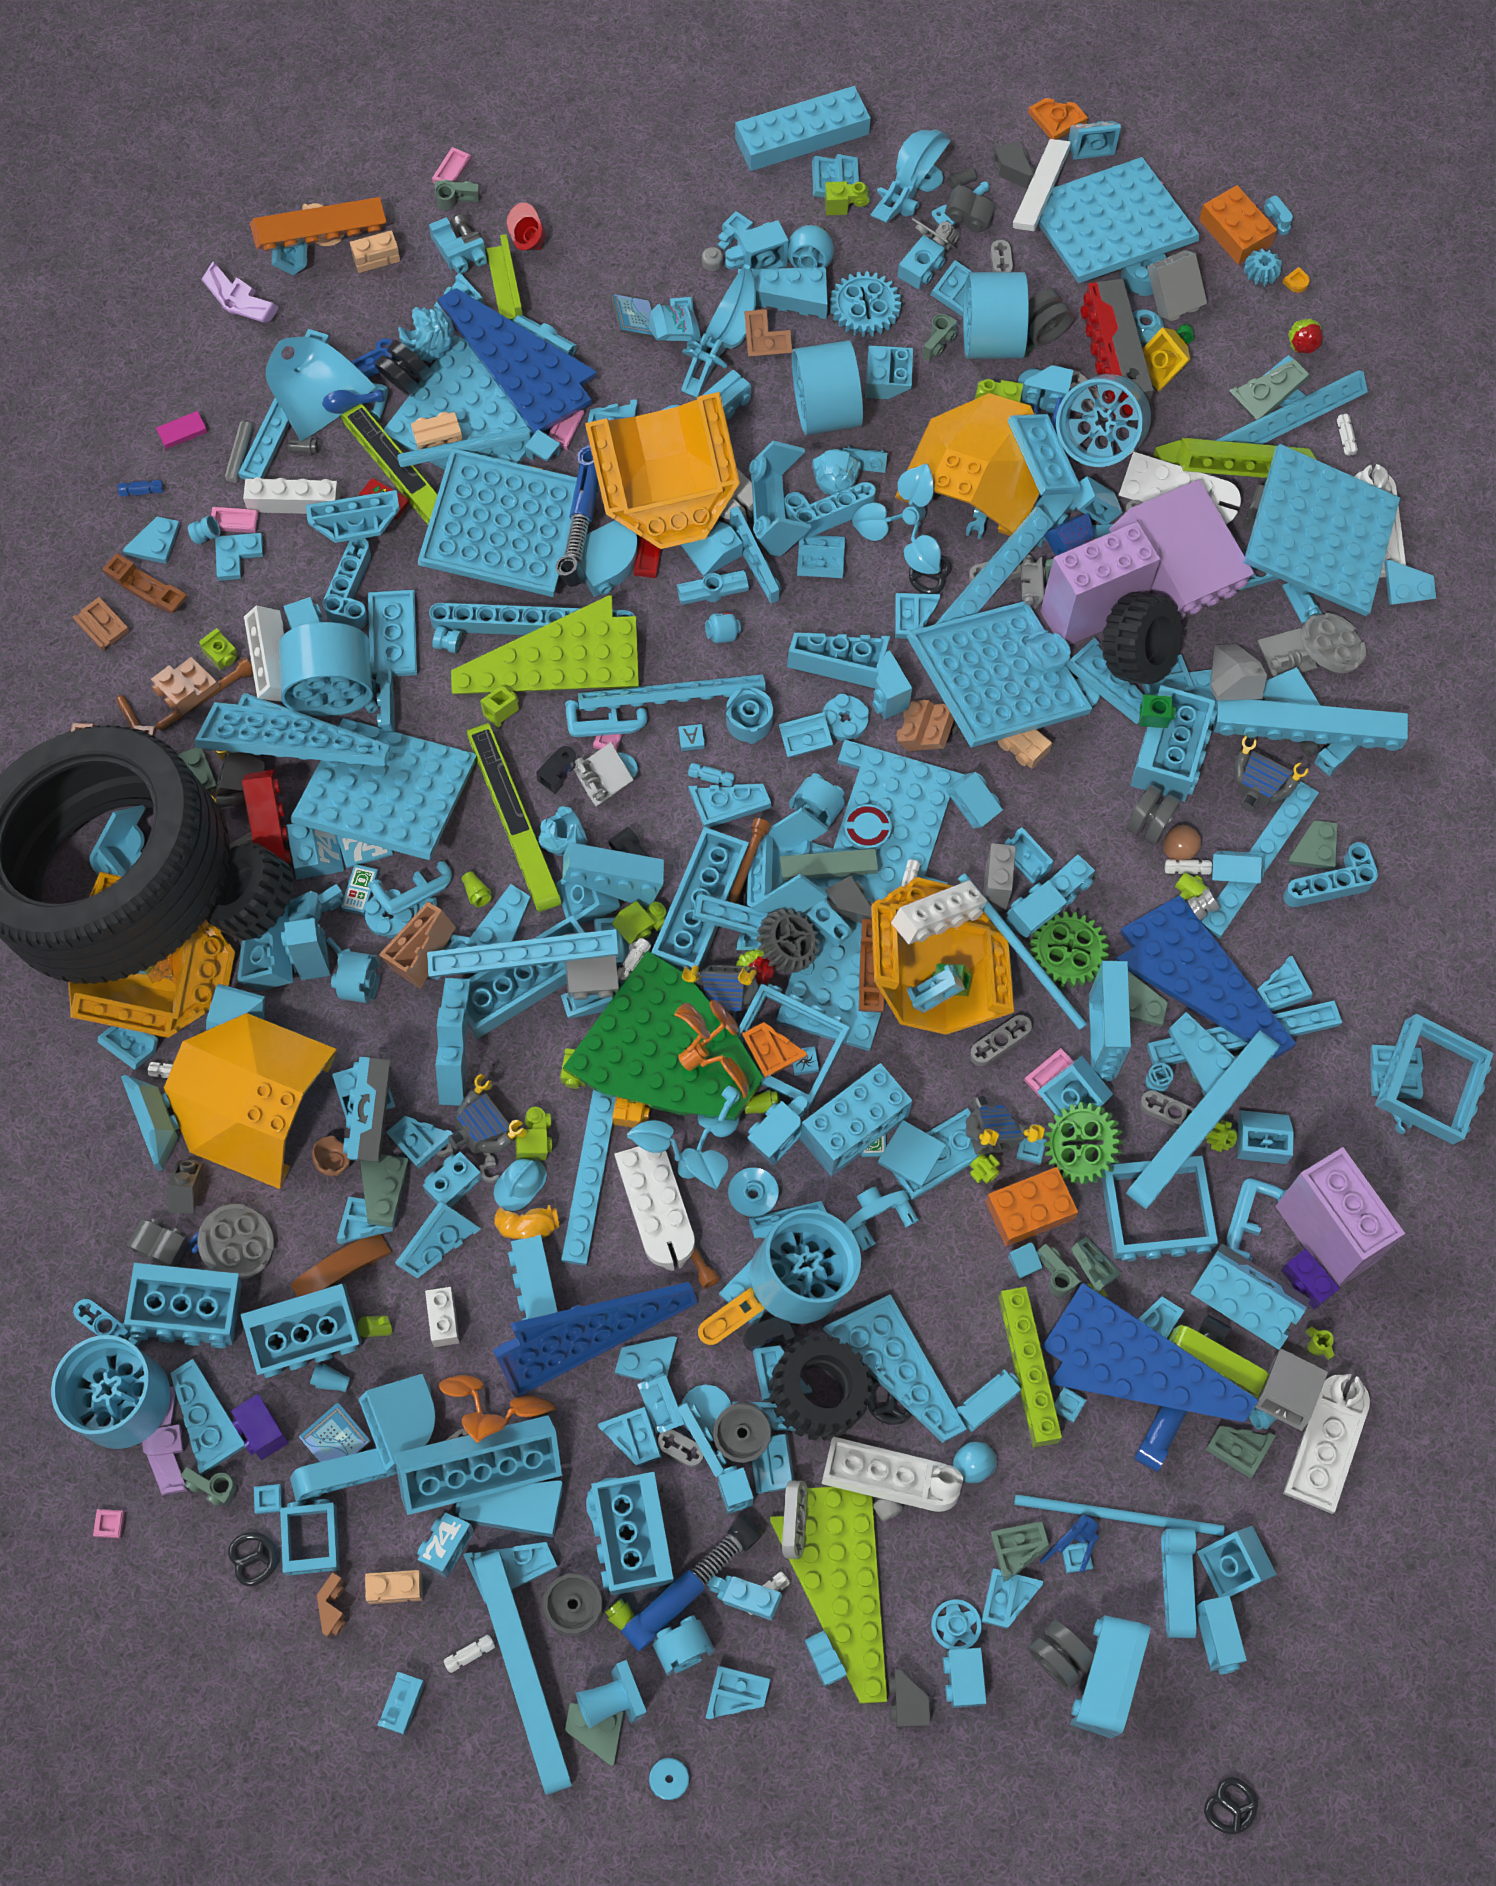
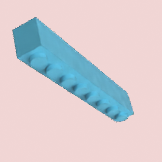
M1217 700L1214 706L1217 714L1213 725V732L1225 736L1237 734L1247 736L1248 738L1257 736L1267 737L1271 740L1282 738L1291 739L1294 742L1314 741L1317 744L1337 743L1340 746L1381 747L1391 751L1402 749L1408 739L1407 713L1262 700Z

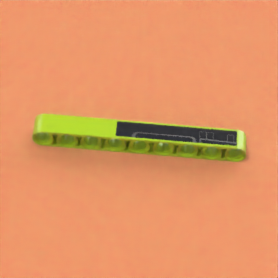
M362 404L341 414V419L345 426L403 496L409 499L412 507L429 525L437 493L413 465L400 467L398 454H401L402 451Z
M486 723L466 730L473 752L477 755V762L538 913L561 905L559 894L490 724Z

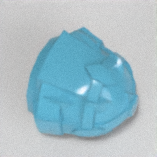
M839 449L825 451L821 456L813 459L812 462L817 485L823 494L829 495L853 487L861 468L860 462L854 459L849 452Z
M561 806L555 816L544 819L541 823L539 843L542 848L557 856L564 855L570 842L582 845L588 842L583 826L572 808Z

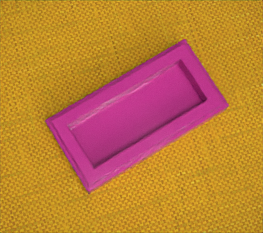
M198 411L156 427L165 449L207 433V429Z

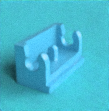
M1022 827L1016 831L1013 839L1008 838L1005 841L1004 845L1016 846L1014 865L1032 885L1051 871L1054 861Z
M1216 851L1213 854L1212 880L1261 883L1262 878H1264L1266 854Z
M948 964L944 966V971L919 986L907 988L915 1009L925 1013L965 989L955 966H949Z
M664 1373L637 1384L656 1433H663L685 1424L677 1409L678 1405Z
M397 1672L378 1726L406 1736L425 1682Z

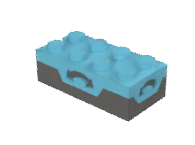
M359 1057V1062H354L352 1077L357 1079L356 1088L351 1087L349 1102L354 1104L353 1113L348 1112L346 1128L350 1129V1137L344 1139L343 1153L347 1154V1159L380 1163L392 1067L390 1060Z
M1224 1244L1220 1245L1190 1293L1278 1350H1280L1292 1328L1306 1311L1311 1300Z

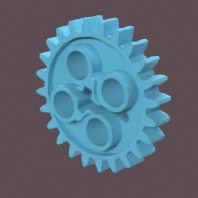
M866 271L865 276H861L860 272H857V277L855 278L849 274L848 281L842 278L841 285L836 284L835 290H832L830 313L834 314V321L839 320V327L846 325L845 332L853 329L854 336L859 331L862 333V337H865L866 332H869L873 337L874 331L877 330L879 334H882L883 328L889 330L890 323H896V318H899L901 309L900 294H897V287L892 288V281L885 283V276L878 279L877 273H875L871 277L868 271ZM861 289L864 290L865 301L862 300V299H863V293H862ZM866 306L868 307V315L870 319H868L866 315Z

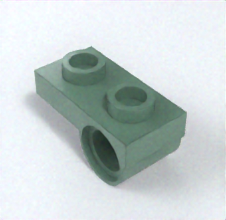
M435 180V198L440 209L450 210L455 206L456 201L479 202L478 184L469 181L462 183L450 180Z
M945 314L934 316L930 332L931 338L924 344L922 358L930 362L934 356L938 357L942 353L947 342L951 343L957 335V320Z
M1047 1244L1043 1245L1038 1250L1037 1255L1041 1263L1052 1273L1048 1282L1049 1291L1054 1296L1063 1297L1078 1287L1080 1283L1079 1275L1071 1266L1067 1267L1061 1261L1062 1257L1055 1248H1049ZM1055 1279H1064L1067 1287H1058L1055 1284Z
M187 1467L181 1474V1477L186 1481L185 1487L195 1493H198L199 1490L208 1494L206 1500L217 1507L221 1503L229 1507L234 1499L237 1490L236 1483L225 1473L215 1474L210 1481ZM222 1481H228L229 1487L227 1491L217 1493L218 1484Z

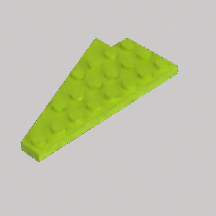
M606 596L451 670L452 694L491 693L501 685L508 691L513 692L639 687L636 616L613 617L612 596Z
M836 1487L807 1488L804 1552L800 1559L788 1560L833 1650H835L847 1673L846 1677L859 1703L887 1702L872 1496ZM784 1516L770 1517V1523L782 1545Z

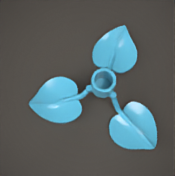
M923 464L907 470L898 480L899 494L903 499L909 500L910 505L904 509L903 513L886 518L887 509L884 505L876 502L868 503L855 512L852 523L863 537L871 541L883 539L889 531L887 522L903 518L905 523L915 525L911 536L913 543L908 544L904 548L905 560L911 568L918 572L936 574L940 572L941 549L938 542L929 535H921L916 539L918 528L921 526L920 521L924 519L926 514L924 506L931 501L934 493L933 476L928 464Z
M698 1115L697 1121L699 1125L706 1129L703 1131L697 1149L688 1148L682 1153H679L675 1139L671 1138L674 1132L673 1128L661 1121L651 1120L642 1122L630 1130L627 1138L633 1140L642 1149L652 1153L664 1152L671 1144L675 1153V1160L679 1161L678 1174L687 1179L697 1177L700 1181L716 1190L727 1173L728 1160L719 1152L709 1150L703 1153L701 1149L710 1131L717 1137H725L733 1133L738 1126L739 1117L736 1121L724 1120L721 1122L717 1120L718 1117L705 1118L704 1115Z

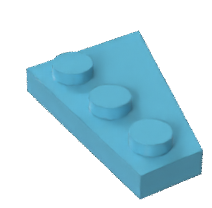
M1186 1012L1169 1028L1168 1033L1181 1056L1185 1058L1191 1068L1190 1072L1200 1084L1203 1095L1206 1096L1236 1058Z

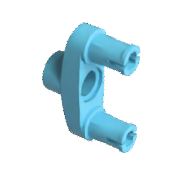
M875 1186L857 1196L862 1209L845 1222V1225L853 1233L863 1252L876 1244L865 1226L866 1221L891 1207L896 1209L905 1228L918 1222L919 1218H917L908 1202L910 1198L905 1190L882 1197Z

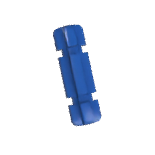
M149 480L130 482V484H127V482L119 483L117 487L119 496H129L132 493L133 496L151 494V492L154 494L162 493L163 483L161 480H152V483H149Z

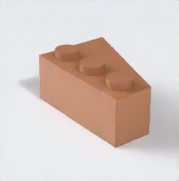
M427 902L382 950L379 956L393 972L421 989L429 976L427 952L443 950L456 926L440 908Z

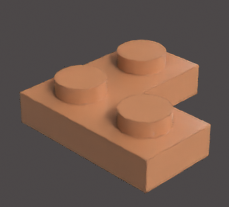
M767 309L744 311L748 357L792 353L790 330L768 332Z

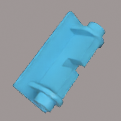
M850 446L843 448V451L849 452L854 459L860 462V470L885 473L888 453L883 452V450L865 451L859 448H851Z
M1291 583L1282 585L1302 624L1312 615H1323L1311 592Z

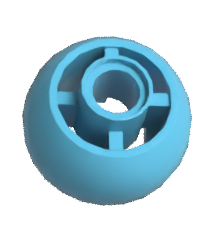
M806 225L798 228L790 236L787 256L794 268H826L830 264L834 255V244L826 230L818 226Z

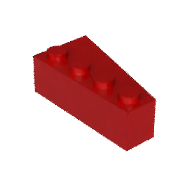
M275 770L246 774L242 780L253 843L265 847L283 859L288 865L293 864L291 850H287L286 840L289 838L287 827L283 826L284 808L282 802L279 801L280 785L278 779H276Z

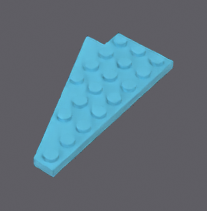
M243 693L238 705L214 702L195 739L196 748L210 751L244 752L254 755L295 757L302 760L315 759L325 762L336 761L346 762L347 764H366L374 767L385 766L390 755V745Z

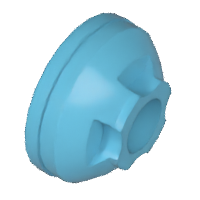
M1140 309L1132 312L1141 346H1145L1162 327L1164 328V323L1161 317L1151 310ZM1147 317L1151 319L1152 324L1143 325L1140 319Z

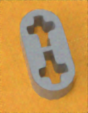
M996 240L991 245L990 251L992 272H1003L1001 271L1000 264H1003L1004 272H1012L1011 247L1004 240ZM997 249L1002 250L1003 256L999 255V250Z
M674 1430L663 1432L658 1437L659 1449L667 1456L690 1468L697 1467L702 1463L704 1456L697 1443ZM670 1436H673L674 1443L680 1446L679 1449L674 1446H670L668 1449L665 1448L664 1437L669 1439ZM684 1448L688 1451H692L693 1448L696 1449L699 1458H693L691 1461H688V1455L682 1452V1449Z

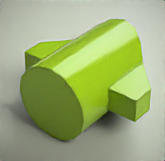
M1187 872L1182 875L1175 885V888L1181 892L1180 896L1184 899H1190L1194 896L1200 897L1202 891L1208 888L1204 885L1201 877L1198 875L1192 877Z
M388 1315L362 1317L358 1322V1331L362 1337L388 1336L392 1334Z
M1312 1326L1305 1331L1310 1337L1307 1343L1310 1353L1316 1356L1324 1354L1328 1360L1334 1356L1331 1347L1333 1344L1332 1333L1326 1330L1318 1331Z

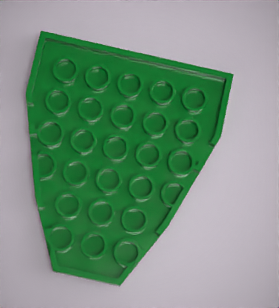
M646 951L563 1066V1070L603 1096L626 1099L627 1102L634 1104L635 1102L646 1104L650 1108L678 1115L689 1116V1114L704 1115L705 1118L719 1117L727 1101L722 1096V1093L726 1087L731 1086L739 1092L740 1098L731 1106L724 1120L736 1121L762 1084V1075L737 1034L732 1035L726 1027L705 1045L709 1052L706 1060L724 1055L726 1058H732L745 1073L748 1080L749 1089L745 1099H743V1094L720 1061L707 1064L705 1067L699 1064L691 1071H688L681 1064L678 1055L685 1051L699 1034L685 1020L675 1016L677 1009L684 1003L693 1005L704 1019L705 1027L710 1034L721 1025V1022L712 1012L709 1000L694 982H686L682 978L683 972Z

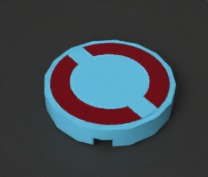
M870 804L859 805L846 816L844 834L846 839L859 850H877L889 840L892 828L891 821L887 813L878 806Z

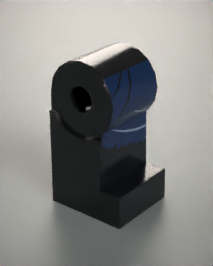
M569 746L560 747L536 772L537 781L554 794L561 788V778L575 768L576 753L574 749Z
M774 1317L750 1326L744 1335L743 1342L746 1349L753 1352L756 1348H763L765 1345L781 1340L783 1346L793 1343L795 1335L789 1321Z

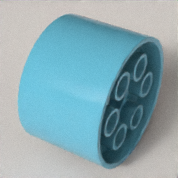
M968 272L965 282L963 310L964 351L966 359H1023L1028 332V285L1025 272Z
M848 340L793 349V384L804 435L861 427L863 423L862 392L856 356L851 342Z
M1114 374L1099 375L1072 388L1063 398L1056 416L1057 435L1064 450L1076 461L1092 467L1110 466L1132 454L1144 442L1151 423L1149 402L1140 387L1131 380ZM1097 385L1099 398L1094 396L1090 386ZM1107 390L1114 392L1115 400L1113 402L1106 400L1105 392ZM1124 391L1129 397L1121 403L1119 399ZM1085 399H1091L1094 402L1092 411L1084 407ZM1125 404L1132 407L1133 413L1131 416L1124 415L1122 408ZM1071 410L1084 414L1082 418H1070ZM1101 415L1103 418H1108V421L1105 423V425L1104 423L1100 424L1098 421L1099 419H1101ZM1128 420H1138V428L1128 424ZM1082 421L1090 424L1091 429L1089 433H1084L1081 430ZM1121 427L1128 429L1129 437L1127 439L1119 436V429ZM1103 435L1107 438V447L1099 445V436ZM1086 438H1093L1087 450L1080 445ZM1114 440H1116L1120 449L1122 450V452L1118 454H1114Z
M320 622L296 627L281 637L279 641L281 700L287 708L308 716L326 717L353 713L362 709L371 701L369 639L364 632L346 624Z
M812 1209L792 1212L775 1224L755 1252L750 1267L752 1288L759 1302L772 1315L797 1324L818 1321L827 1316L855 1284L861 1268L860 1249L850 1229L833 1215ZM794 1235L800 1236V1244L798 1246ZM781 1249L787 1250L789 1254H783ZM827 1250L831 1257L823 1259L825 1257L823 1253ZM801 1265H809V1266H810V1267L807 1266V1267H805V1268L803 1267L802 1269H799V1268L801 1267ZM774 1270L780 1274V1278L777 1277ZM827 1284L839 1287L838 1291L835 1292ZM811 1290L816 1291L820 1298L814 1297Z
M112 1335L88 1338L69 1350L58 1364L51 1386L52 1403L63 1423L94 1443L111 1449L132 1447L149 1438L163 1422L169 1408L171 1396L170 1384L163 1368L131 1342ZM117 1357L116 1369H113L110 1359ZM133 1368L131 1375H125L128 1369ZM86 1380L91 1383L89 1386L91 1389L83 1388ZM125 1400L121 1405L117 1406L118 1403ZM93 1414L94 1416L84 1425L82 1420ZM111 1416V1422L104 1427V1421Z

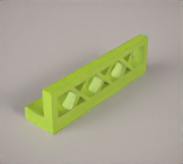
M507 234L500 235L501 246L486 248L499 314L514 321L517 316L522 315V309Z

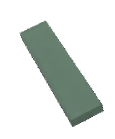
M875 849L780 856L782 881H789L799 874H802L807 879L878 874Z

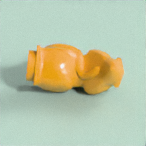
M548 1205L547 1209H531L521 1216L499 1207L494 1217L496 1228L505 1238L519 1240L541 1235V1238H545L556 1228H560L556 1208L551 1209L550 1205Z

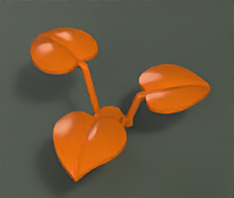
M713 999L710 1001V1008L721 1022V1025L710 1034L705 1027L704 1019L695 1007L690 1003L682 1004L677 1009L675 1016L685 1020L699 1035L685 1051L678 1055L681 1064L688 1071H691L699 1064L705 1067L707 1064L720 1061L743 1094V1099H745L748 1095L749 1084L745 1073L732 1058H726L724 1055L706 1060L709 1052L705 1045L725 1027L732 1035H736L739 1032L736 1021L718 1001Z
M457 1375L439 1382V1389L449 1396L462 1397L471 1394L474 1397L477 1412L464 1415L462 1417V1425L477 1443L485 1437L504 1429L514 1413L520 1417H532L556 1410L552 1403L541 1397L524 1395L510 1401L512 1408L508 1410L505 1419L494 1414L484 1415L477 1390L483 1388L481 1380L469 1375Z

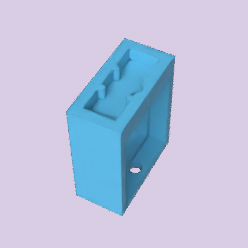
M329 1499L315 1500L314 1505L303 1506V1502L288 1503L286 1508H280L283 1573L286 1576L340 1570L337 1506L334 1503H330ZM327 1513L329 1557L292 1561L290 1517Z
M1230 1595L1201 1602L1195 1606V1611L1210 1670H1218L1219 1675L1235 1672V1670L1240 1669V1664L1247 1660Z

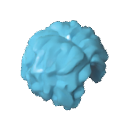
M415 307L412 310V318L416 330L408 331L399 327V338L402 344L413 351L422 361L425 360L431 363L433 360L440 359L453 344V324L451 318L445 316L444 312L439 309L428 310L426 307L422 309Z

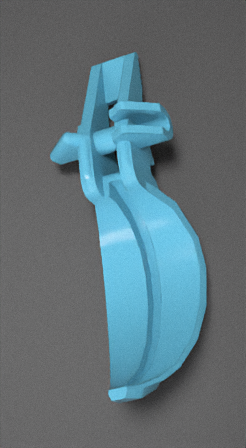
M937 129L932 131L920 130L913 133L903 143L898 154L896 180L892 182L889 190L877 189L878 194L883 199L871 213L872 217L887 223L899 212L904 216H910L915 213V209L919 207V202L913 200L917 192V186L951 140L946 133ZM893 202L895 203L892 208L889 207Z
M745 264L733 280L700 342L688 341L687 348L683 349V354L693 359L683 383L682 392L697 398L714 366L717 364L723 368L727 367V364L719 358L720 354L726 348L733 349L740 345L746 337L744 311L755 310L756 306L755 280L749 265ZM707 348L712 349L710 354L706 352ZM701 361H704L706 363L700 379L694 378L693 376Z

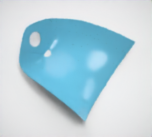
M311 337L282 339L275 346L266 366L267 383L300 441L313 435L341 415L325 410L322 403L326 395L337 390H347L357 395L370 393L376 387L336 349ZM286 346H291L295 351L294 356L286 360L282 357V350ZM301 366V372L297 373L294 371L297 367Z

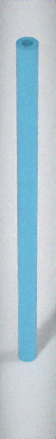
M964 873L958 880L960 883L969 881L970 878ZM987 901L982 909L1075 1026L1079 1030L1085 1027L1087 1023Z
M1015 1495L1014 1505L1173 1529H1194L1195 1532L1224 1535V1525Z

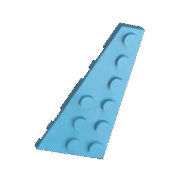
M891 1295L877 1300L823 1328L831 1337L839 1338L840 1344L845 1345L847 1342L852 1345L851 1351L855 1354L859 1352L862 1355L863 1359L861 1362L863 1366L868 1365L870 1369L869 1374L942 1443L966 1431L964 1423Z

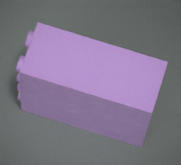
M1200 479L1130 508L1109 528L1110 532H1114L1138 522L1160 558L1149 594L1170 598L1178 607L1177 611L1180 612L1181 619L1186 616V613L1190 612L1193 615L1203 609L1204 605L1208 607L1215 605L1222 597L1225 600L1237 594L1236 590L1246 586L1249 583L1247 580L1254 575L1250 565L1243 563L1245 556Z
M1138 522L1053 558L1040 612L1053 634H1059L1067 641L1068 645L1103 631L1107 624V616L1112 612L1111 608L1123 596L1131 592L1149 594L1160 558Z
M1344 1147L1300 1173L1275 1206L1303 1247L1308 1250L1338 1287L1375 1265L1405 1235V1232Z

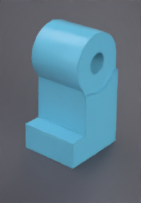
M823 900L806 914L808 915L807 922L814 923L813 927L834 946H840L852 933L851 928Z
M824 1630L804 1640L824 1687L846 1677L847 1673Z

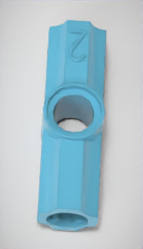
M523 315L517 316L514 319V323L574 357L577 349L576 344L558 335L552 326L545 323L539 325Z
M742 570L723 575L709 573L703 579L677 584V590L681 605L703 600L716 602L722 596L749 591L746 573ZM710 586H715V587H717V588H716V589H710V588H708V587H710Z

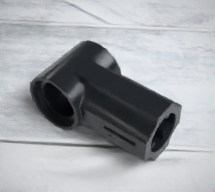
M626 827L608 840L609 846L614 851L650 857L641 847L637 836L629 827Z

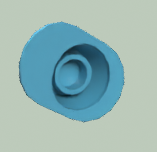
M529 1159L514 1161L500 1176L494 1186V1197L497 1204L507 1211H517L527 1206L546 1182L547 1173L543 1164L540 1161Z

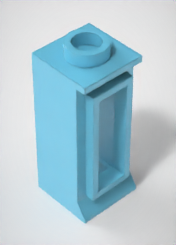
M1004 1369L1000 1375L998 1374L966 1400L962 1406L957 1407L958 1415L971 1433L1019 1394L1021 1390L1019 1387L1020 1382L1013 1373L1010 1372L1008 1374Z

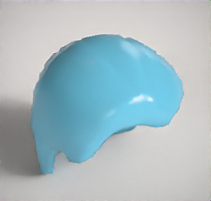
M970 1442L958 1450L953 1460V1467L959 1470L964 1482L980 1483L995 1472L998 1463L997 1455L993 1448H990L985 1442Z

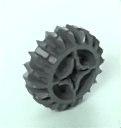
M780 908L775 912L769 913L761 921V926L757 930L760 935L756 939L761 945L757 950H763L764 955L762 959H769L768 966L775 965L776 971L783 970L785 974L790 972L798 973L802 969L808 968L815 961V955L820 951L816 946L821 941L815 938L818 931H813L814 923L807 922L808 915L801 917L800 911L794 914L792 908L786 911Z

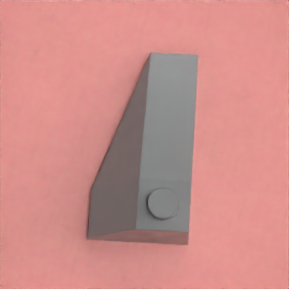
M1237 644L1214 645L1210 688L1216 701L1262 699L1267 674L1261 662Z

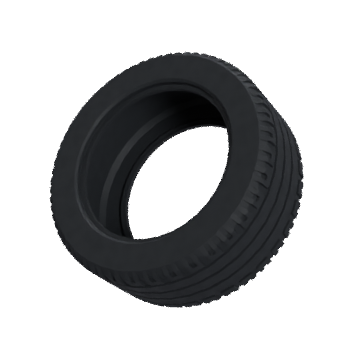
M99 725L83 729L79 728L48 739L20 756L0 774V939L36 971L57 980L77 984H98L99 982L107 983L110 980L117 981L119 978L124 979L131 974H138L139 971L143 972L150 966H155L160 960L163 961L168 955L173 954L178 947L183 946V943L192 937L193 933L197 932L198 927L205 922V917L211 913L210 910L215 906L216 899L221 894L220 890L224 887V880L227 877L226 871L229 868L230 841L228 830L217 803L175 750L159 738L135 728L120 727L118 725H105L101 727ZM140 805L154 810L153 825L148 842L140 857L123 877L100 893L80 901L64 904L41 902V887L47 865L59 845L71 832L94 816L109 810Z

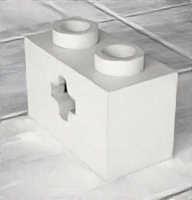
M446 1287L425 1291L433 1346L440 1347L459 1344L452 1288Z

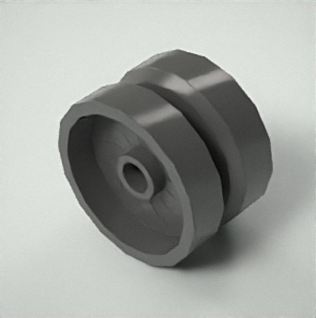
M1054 289L1043 290L1028 300V336L1036 346H1044L1058 339L1074 320L1073 312L1063 303L1062 298Z
M1151 784L1136 804L1126 830L1134 835H1138L1144 830L1146 825H1149L1144 839L1156 846L1176 813L1181 800L1168 795L1161 805H1158L1162 797V790Z
M738 1402L731 1404L720 1413L714 1424L713 1438L717 1449L724 1457L734 1462L745 1463L755 1460L765 1452L772 1439L773 1427L770 1417L763 1408L751 1402ZM740 1428H745L747 1430L746 1437L744 1435H738L737 1432Z
M565 1574L556 1578L548 1586L544 1595L543 1610L550 1626L557 1633L566 1637H581L590 1633L599 1624L603 1615V1600L598 1587L590 1578L581 1574ZM576 1600L578 1602L577 1608L570 1609L568 1603L570 1601L574 1603Z
M1052 1620L1043 1631L1046 1640L1036 1637L1027 1647V1650L1051 1678L1065 1689L1071 1691L1080 1681L1077 1670L1087 1673L1091 1669L1094 1656L1068 1628L1060 1622Z

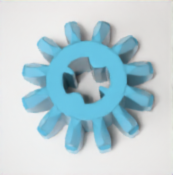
M1262 248L1258 252L1253 250L1250 256L1246 258L1244 274L1248 275V281L1254 279L1255 285L1261 282L1265 287L1267 283L1273 284L1280 276L1282 260L1278 259V254H1271V249L1267 252Z

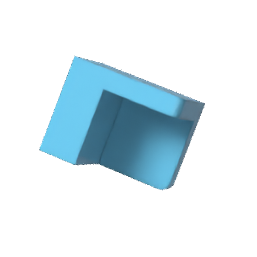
M537 430L525 445L526 457L534 460L538 456L547 462L553 454L556 456L560 455V443Z

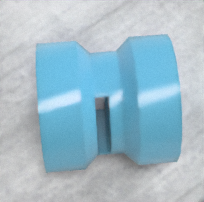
M208 515L202 518L200 522L190 523L188 525V532L193 542L200 545L206 542L208 538L214 539L220 536V526L213 516Z
M438 626L433 637V648L438 650L445 648L448 652L456 654L461 644L462 632L457 630L448 631L445 627Z
M1164 1063L1154 1064L1146 1075V1087L1150 1091H1157L1159 1093L1166 1091L1173 1080L1172 1069Z

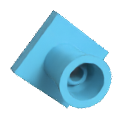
M627 1660L617 1663L611 1671L614 1682L576 1692L580 1711L589 1729L624 1710L627 1713L630 1724L641 1720L646 1714L645 1706Z

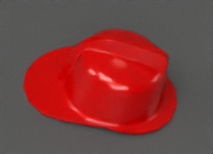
M528 203L515 205L507 216V227L514 245L520 250H541L546 232L535 208Z

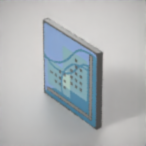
M612 293L611 299L619 332L655 338L649 330L650 311L652 310L650 300Z
M338 1401L297 1436L318 1462L358 1453L371 1442L369 1437Z

